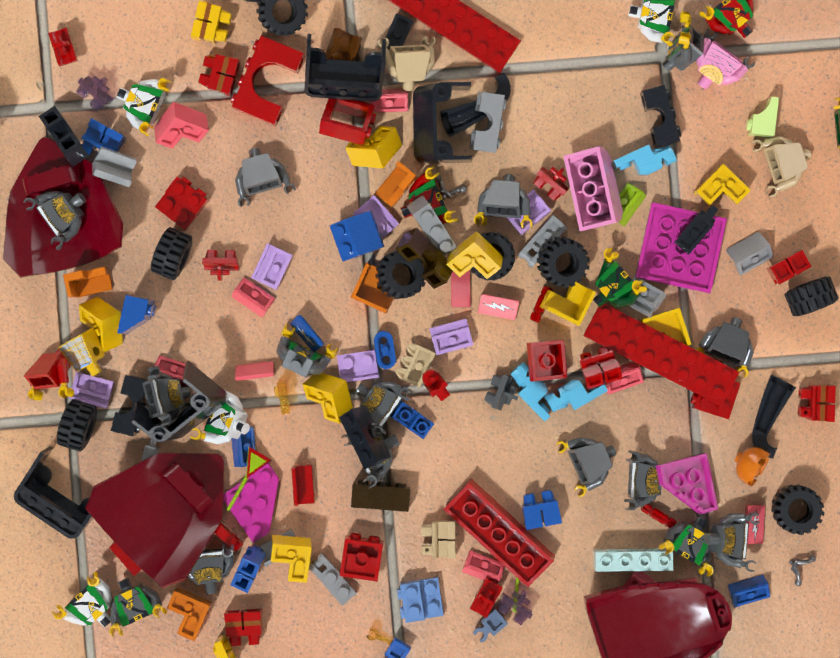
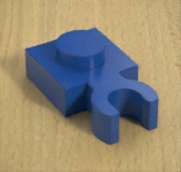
M394 637L384 655L387 658H405L411 650V646Z

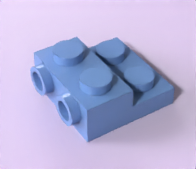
M438 577L400 582L397 594L398 600L402 599L403 607H400L401 619L405 618L406 623L444 616Z

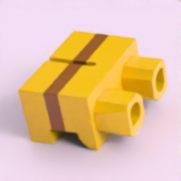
M199 1L195 15L196 19H194L191 32L192 39L208 41L216 44V41L226 42L228 31L219 29L220 23L230 25L232 14L223 10L221 6Z

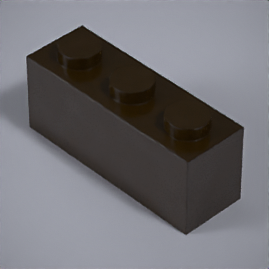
M357 480V483L353 482L351 507L408 512L410 487H407L406 483H395V486L387 485L388 482L378 481L374 487L369 489L368 487L371 484H368V480L365 482Z

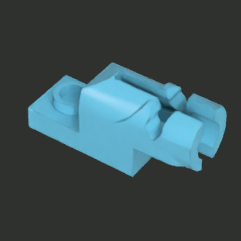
M647 145L614 160L612 164L614 169L620 167V170L630 167V162H632L638 175H649L663 167L662 161L668 166L676 162V157L670 145L653 149V152L650 146Z
M522 362L510 374L515 379L517 385L522 387L517 394L543 421H546L551 417L548 414L550 410L543 403L539 405L537 402L548 392L547 386L543 381L530 382V377L526 376L529 367Z
M571 380L557 388L559 397H556L551 392L544 396L554 413L557 410L568 407L569 403L573 410H576L608 390L605 385H600L586 392L580 380Z

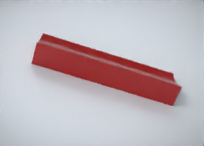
M472 478L443 509L527 587L554 562L555 555Z

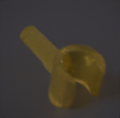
M376 628L369 629L375 632V637L366 635L367 639L371 641L378 639L388 644L392 642V640L379 634Z

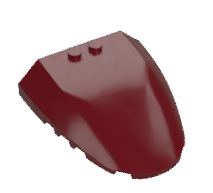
M638 583L606 589L583 596L585 609L601 658H709L723 645L728 631H731L732 614L728 602L716 589L702 583Z

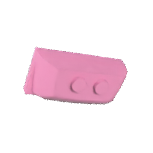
M599 146L563 156L579 230L585 231L618 223L622 219L623 210L612 160L608 152Z

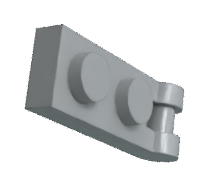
M552 215L517 256L521 259L524 258L528 262L527 265L532 268L537 263V258H540L539 250L542 251L544 249L541 246L544 243L549 244V239L555 240V237H560L567 227ZM531 248L537 252L534 257L528 253Z
M321 553L317 556L318 559L315 562L309 564V569L343 606L357 592L344 577L340 576V572L330 560ZM324 564L327 568L321 572L319 567Z

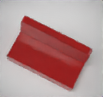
M312 465L292 466L294 506L315 503Z

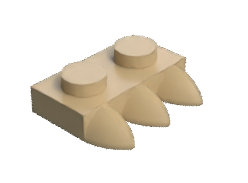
M407 345L406 348L413 357H402L401 362L408 369L399 368L395 372L401 380L420 388L423 382L422 375L429 369L436 353L419 345Z

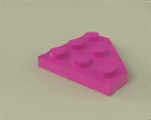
M707 453L656 465L659 485L698 514L718 510Z
M269 463L248 478L231 508V512L253 543L268 534L271 529L279 477ZM241 482L223 494V500L227 506L230 504Z

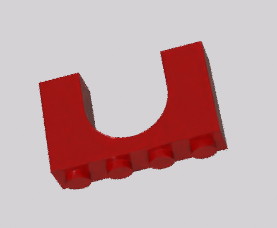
M260 36V39H256L252 50H254L252 58L249 57L246 62V73L241 75L238 81L239 90L237 93L234 92L230 103H232L234 110L276 127L283 108L259 97L254 89V79L262 68L270 65L280 66L298 74L305 55L298 50Z

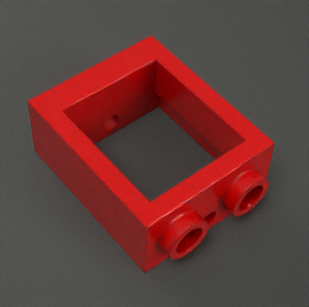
M328 98L321 118L319 134L364 145L365 139H369L372 128L370 125L375 123L377 115L373 113L375 106L356 100ZM334 111L364 118L363 127L332 120Z

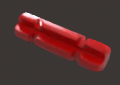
M544 286L542 288V294L539 295L534 312L530 316V320L536 323L540 322L541 314L544 313V309L540 305L547 291L553 292V289Z
M649 503L641 507L642 512L647 515L650 514V517L661 524H665L668 528L677 523L676 520L668 517V515L657 508H653Z

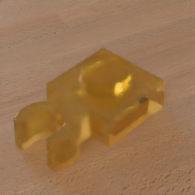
M286 381L277 382V386L274 387L275 397L279 398L281 414H290Z

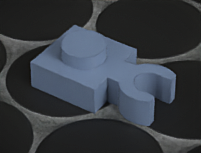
M495 608L489 613L487 618L484 617L481 620L484 626L476 627L473 634L476 635L478 632H483L484 635L479 640L484 642L489 633L495 636L508 622Z

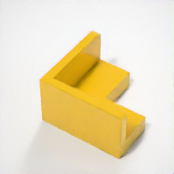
M379 126L369 139H365L364 145L349 142L345 148L353 166L383 169L402 147V143L396 127Z
M722 164L693 194L695 196L699 195L708 205H711L723 192L737 205L751 190L730 169Z
M476 231L449 253L446 265L459 277L474 266L488 279L501 269L503 256Z
M575 282V286L569 287L565 297L548 290L540 307L574 325L580 326L596 291Z
M99 297L79 304L80 321L88 327L94 328L104 353L123 344L122 334L117 333L121 318L120 311Z
M674 308L653 315L651 318L640 319V322L662 333L664 332V334L687 346L691 345L680 308Z
M321 373L313 374L303 383L306 399L321 404L325 419L340 424L339 417L353 409L346 380Z
M272 535L271 562L289 563L288 581L307 583L312 549L311 538Z

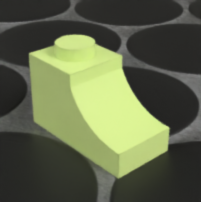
M778 97L767 99L763 111L760 114H753L750 116V119H747L746 130H748V136L765 138L775 136Z

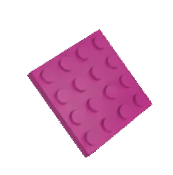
M651 202L635 277L711 294L727 218L713 216V219L716 220L714 226L688 255L673 242L699 212Z

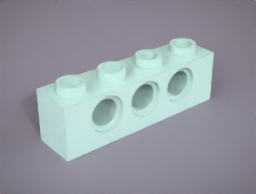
M659 548L593 549V568L596 572L673 571V552L665 554L666 548L662 550Z

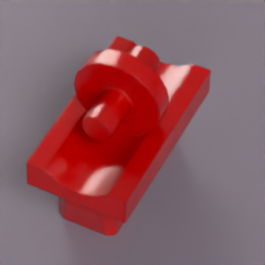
M67 27L48 33L59 67L78 61Z
M542 167L533 182L540 189L546 183L553 188L547 195L554 201L561 195L564 196L569 189L563 184L567 180L562 174L565 170L563 167L559 171L554 167L549 171Z
M207 250L205 258H202L204 270H210V275H217L218 281H222L223 275H230V271H239L235 250H226L224 258H218L217 250Z
M428 369L423 373V384L432 397L437 395L443 401L450 396V393L445 388L448 384L439 372Z
M485 578L470 609L487 618L503 587Z

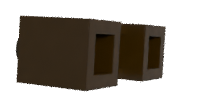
M418 228L405 233L396 247V250L407 262L417 258L422 260L424 271L421 276L433 289L448 282L453 270L446 265L447 259Z

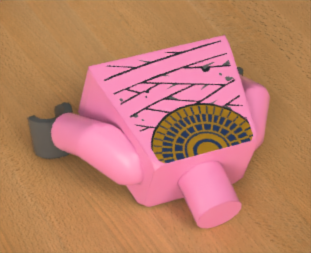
M709 29L704 34V53L696 60L699 66L698 71L703 74L698 84L706 90L712 82L718 86L736 82L743 77L748 69L755 66V62L751 65L747 64L749 56L741 60L714 40L717 32L711 37L708 35Z

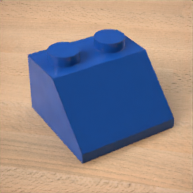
M372 211L329 225L342 262L385 247Z
M126 295L117 333L128 334L151 320V316L154 317L157 306L154 305L155 301Z

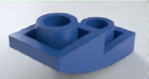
M403 401L399 402L390 415L422 439L425 438L434 425L432 421Z

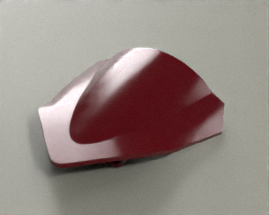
M41 138L37 142L9 195L3 260L20 278L79 267L99 260L122 247L123 221L103 179L93 175L92 163L86 159L73 167L56 142L49 138ZM47 191L69 192L72 197L77 193H81L85 197L86 202L80 206L84 216L81 218L82 224L78 234L68 242H63L62 249L56 250L60 242L56 241L51 245V239L56 237V235L36 207L39 205L36 204L30 211L26 210V208L32 207L30 201L23 203L26 198L35 199V196Z
M157 453L94 485L86 510L109 537L161 588H165L187 579L222 521L224 460L219 454Z

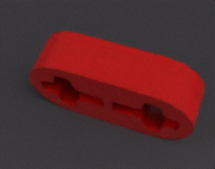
M219 524L215 534L229 547L233 544L234 550L237 552L244 543L224 524Z

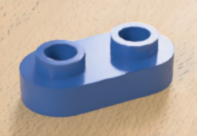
M378 332L374 337L377 363L383 369H390L396 363L393 337L389 332ZM382 337L387 338L386 344L380 343ZM384 356L390 357L389 363L383 362Z

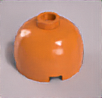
M757 447L746 449L744 453L739 452L734 460L737 463L735 469L739 479L752 487L757 482L754 479L755 476L758 477L763 473L771 454Z

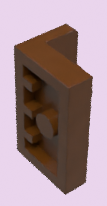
M334 28L326 50V59L354 61L357 52L360 50L362 37L352 35L339 28Z

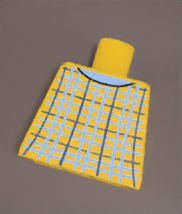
M94 328L58 347L75 371H80L86 367L92 377L102 371L96 361L103 358L105 353Z

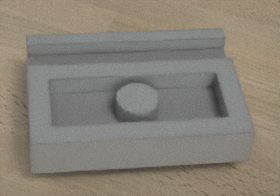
M635 276L632 279L633 281H643L639 278H636ZM643 281L641 286H646L647 290L642 292L630 307L651 318L652 313L658 309L667 295Z

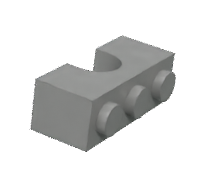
M478 91L475 111H481L487 115L488 125L480 131L472 130L469 149L496 153V149H499L500 138H498L499 130L503 127L501 116L502 111L506 108L505 95Z
M423 195L407 205L412 216L426 234L427 239L444 256L457 247Z

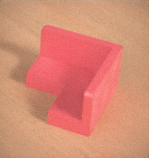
M173 102L154 126L156 143L172 149L182 137L199 143L209 131L207 115Z

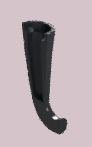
M501 73L494 77L497 82V90L494 94L505 95L504 99L507 101L510 96L511 85L506 74ZM476 101L440 111L444 129L449 137L487 117L484 112L475 111Z
M771 375L752 432L754 447L769 452L771 455L768 458L772 459L777 448L768 444L767 435L796 389L795 386L774 375Z

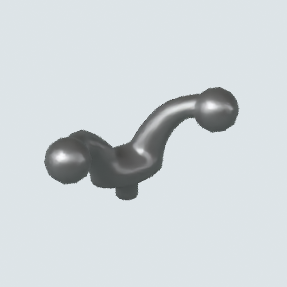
M439 174L438 177L434 178L439 182V192L443 200L451 198L458 192L465 193L467 191L466 186L462 185L448 192L445 190L441 179L442 176Z
M810 555L807 560L798 558L795 562L790 560L791 570L797 578L795 580L796 586L802 585L801 576L797 568L798 565L815 562L816 557L814 555Z

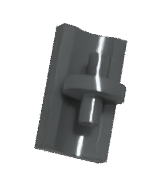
M493 375L491 384L497 386L498 390L496 394L488 391L484 401L492 405V408L502 410L504 404L510 405L512 399L518 400V396L514 395L516 387L511 386L513 378L506 375Z

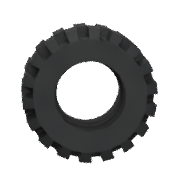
M278 0L258 1L257 5L259 7L256 9V13L259 14L258 20L271 33L282 36L295 34L296 30L299 31L301 29L300 26L302 24L305 25L306 23L304 19L305 16L308 17V12H306L308 6L305 4V0H287L291 4L292 13L285 22L276 21L272 14L273 6Z
M171 227L167 228L154 251L151 271L168 279L175 280L182 272L192 247V236Z
M482 233L481 236L486 241L500 249L503 256L502 267L488 279L474 266L471 268V272L478 278L487 281L501 279L509 273L515 262L513 244L510 243L506 236L504 237L500 233Z
M558 236L555 237V240L549 239V244L544 243L541 246L544 249L538 252L540 258H537V263L540 265L537 268L541 271V276L558 287L562 286L563 288H568V285L573 287L575 282L580 283L582 281L581 277H586L587 275L585 270H589L590 267L587 265V262H590V258L586 256L588 254L587 250L583 249L584 246L567 237L561 238ZM569 252V266L565 270L558 272L556 269L557 258L562 253Z
M397 250L384 256L379 262L380 265L376 268L378 274H375V276L379 280L377 285L382 287L381 291L383 293L386 292L388 297H394V299L412 297L419 293L421 287H424L426 284L424 282L425 279L421 276L424 271L422 260L417 258L407 262ZM398 263L405 265L410 271V281L405 286L396 283L392 276V270Z
M828 276L799 285L784 294L792 315L797 317L825 308L839 299L832 279Z
M72 399L62 414L57 430V444L81 452L87 446L93 433L97 419V407Z
M788 485V488L783 487L781 489V493H776L775 496L777 498L772 501L774 507H771V512L774 513L773 518L782 529L792 534L804 535V533H811V529L816 530L818 528L817 524L822 523L823 520L820 518L825 513L822 511L824 503H821V497L814 490L801 485ZM801 498L806 502L807 512L803 518L792 520L788 513L789 506L794 500Z

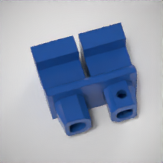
M92 118L88 123L89 126L85 134L81 138L84 140L82 146L89 156L95 147L98 149L105 147L118 152L126 140L125 136Z
M551 490L541 491L543 500L541 502H535L534 493L523 495L524 505H522L526 530L543 527V522L545 526L562 523L558 502L554 499Z
M253 545V547L248 546L231 582V586L246 593L249 592L266 555L263 553L264 550L256 545Z

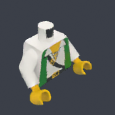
M642 0L641 7L630 5L628 16L638 18L637 28L640 29L641 33L649 41L665 42L668 46L673 45L668 39L671 37L676 38L673 33L669 32L675 0Z
M165 78L140 81L138 84H133L130 91L120 88L117 93V98L125 101L123 109L126 110V117L132 126L146 136H149L147 134L149 128L154 129L153 124L166 96L164 91L169 92L170 90L166 88V84L171 83V81Z
M226 391V403L208 417L203 430L206 433H202L200 429L193 428L192 430L198 431L199 435L196 438L191 436L190 438L193 440H200L202 438L206 442L223 444L229 442L232 438L238 439L241 434H247L250 429L249 424L245 423L248 415L243 410L239 398Z
M93 572L94 579H90L87 576L88 586L65 606L66 610L59 604L56 606L60 612L55 613L52 611L54 618L64 619L83 626H90L98 620L105 628L111 622V617L105 612L112 606L110 587L99 578L97 572Z

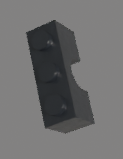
M662 85L642 91L640 96L644 111L655 110L662 116V124L650 130L655 149L679 142L681 130L675 124L676 112L674 107L671 108L670 106L671 94L669 89Z
M55 106L39 116L73 167L89 156Z
M129 374L125 375L120 394L129 396L133 401V407L128 413L115 412L110 431L132 437L140 433L141 430L131 420L136 402L147 408L142 383L148 381V379Z
M366 405L353 408L339 417L364 469L379 465L391 457L384 440H374L368 432V426L374 423V420Z

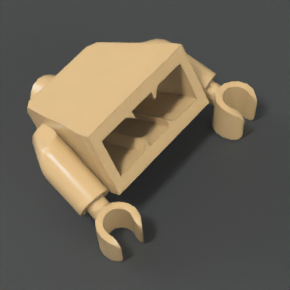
M427 36L422 39L423 45L390 46V50L387 48L389 40L385 38L386 69L398 82H403V90L413 91L414 82L423 81L426 74L429 73L435 64V54L432 45L436 43V38L431 37V43H428ZM378 39L376 44L381 50L380 40Z
M782 136L765 139L764 142L760 140L752 142V144H760V148L754 149L753 152H760L763 147H766L763 150L774 184L778 183L777 186L770 185L766 187L765 190L769 188H774L775 190L774 194L769 195V197L776 196L780 190L784 191L795 186L803 176L802 171L808 168L806 161L812 158L810 150H802L800 143H793L792 140Z

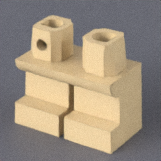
M455 520L432 521V524L421 525V536H432V543H422V554L432 555V558H456Z

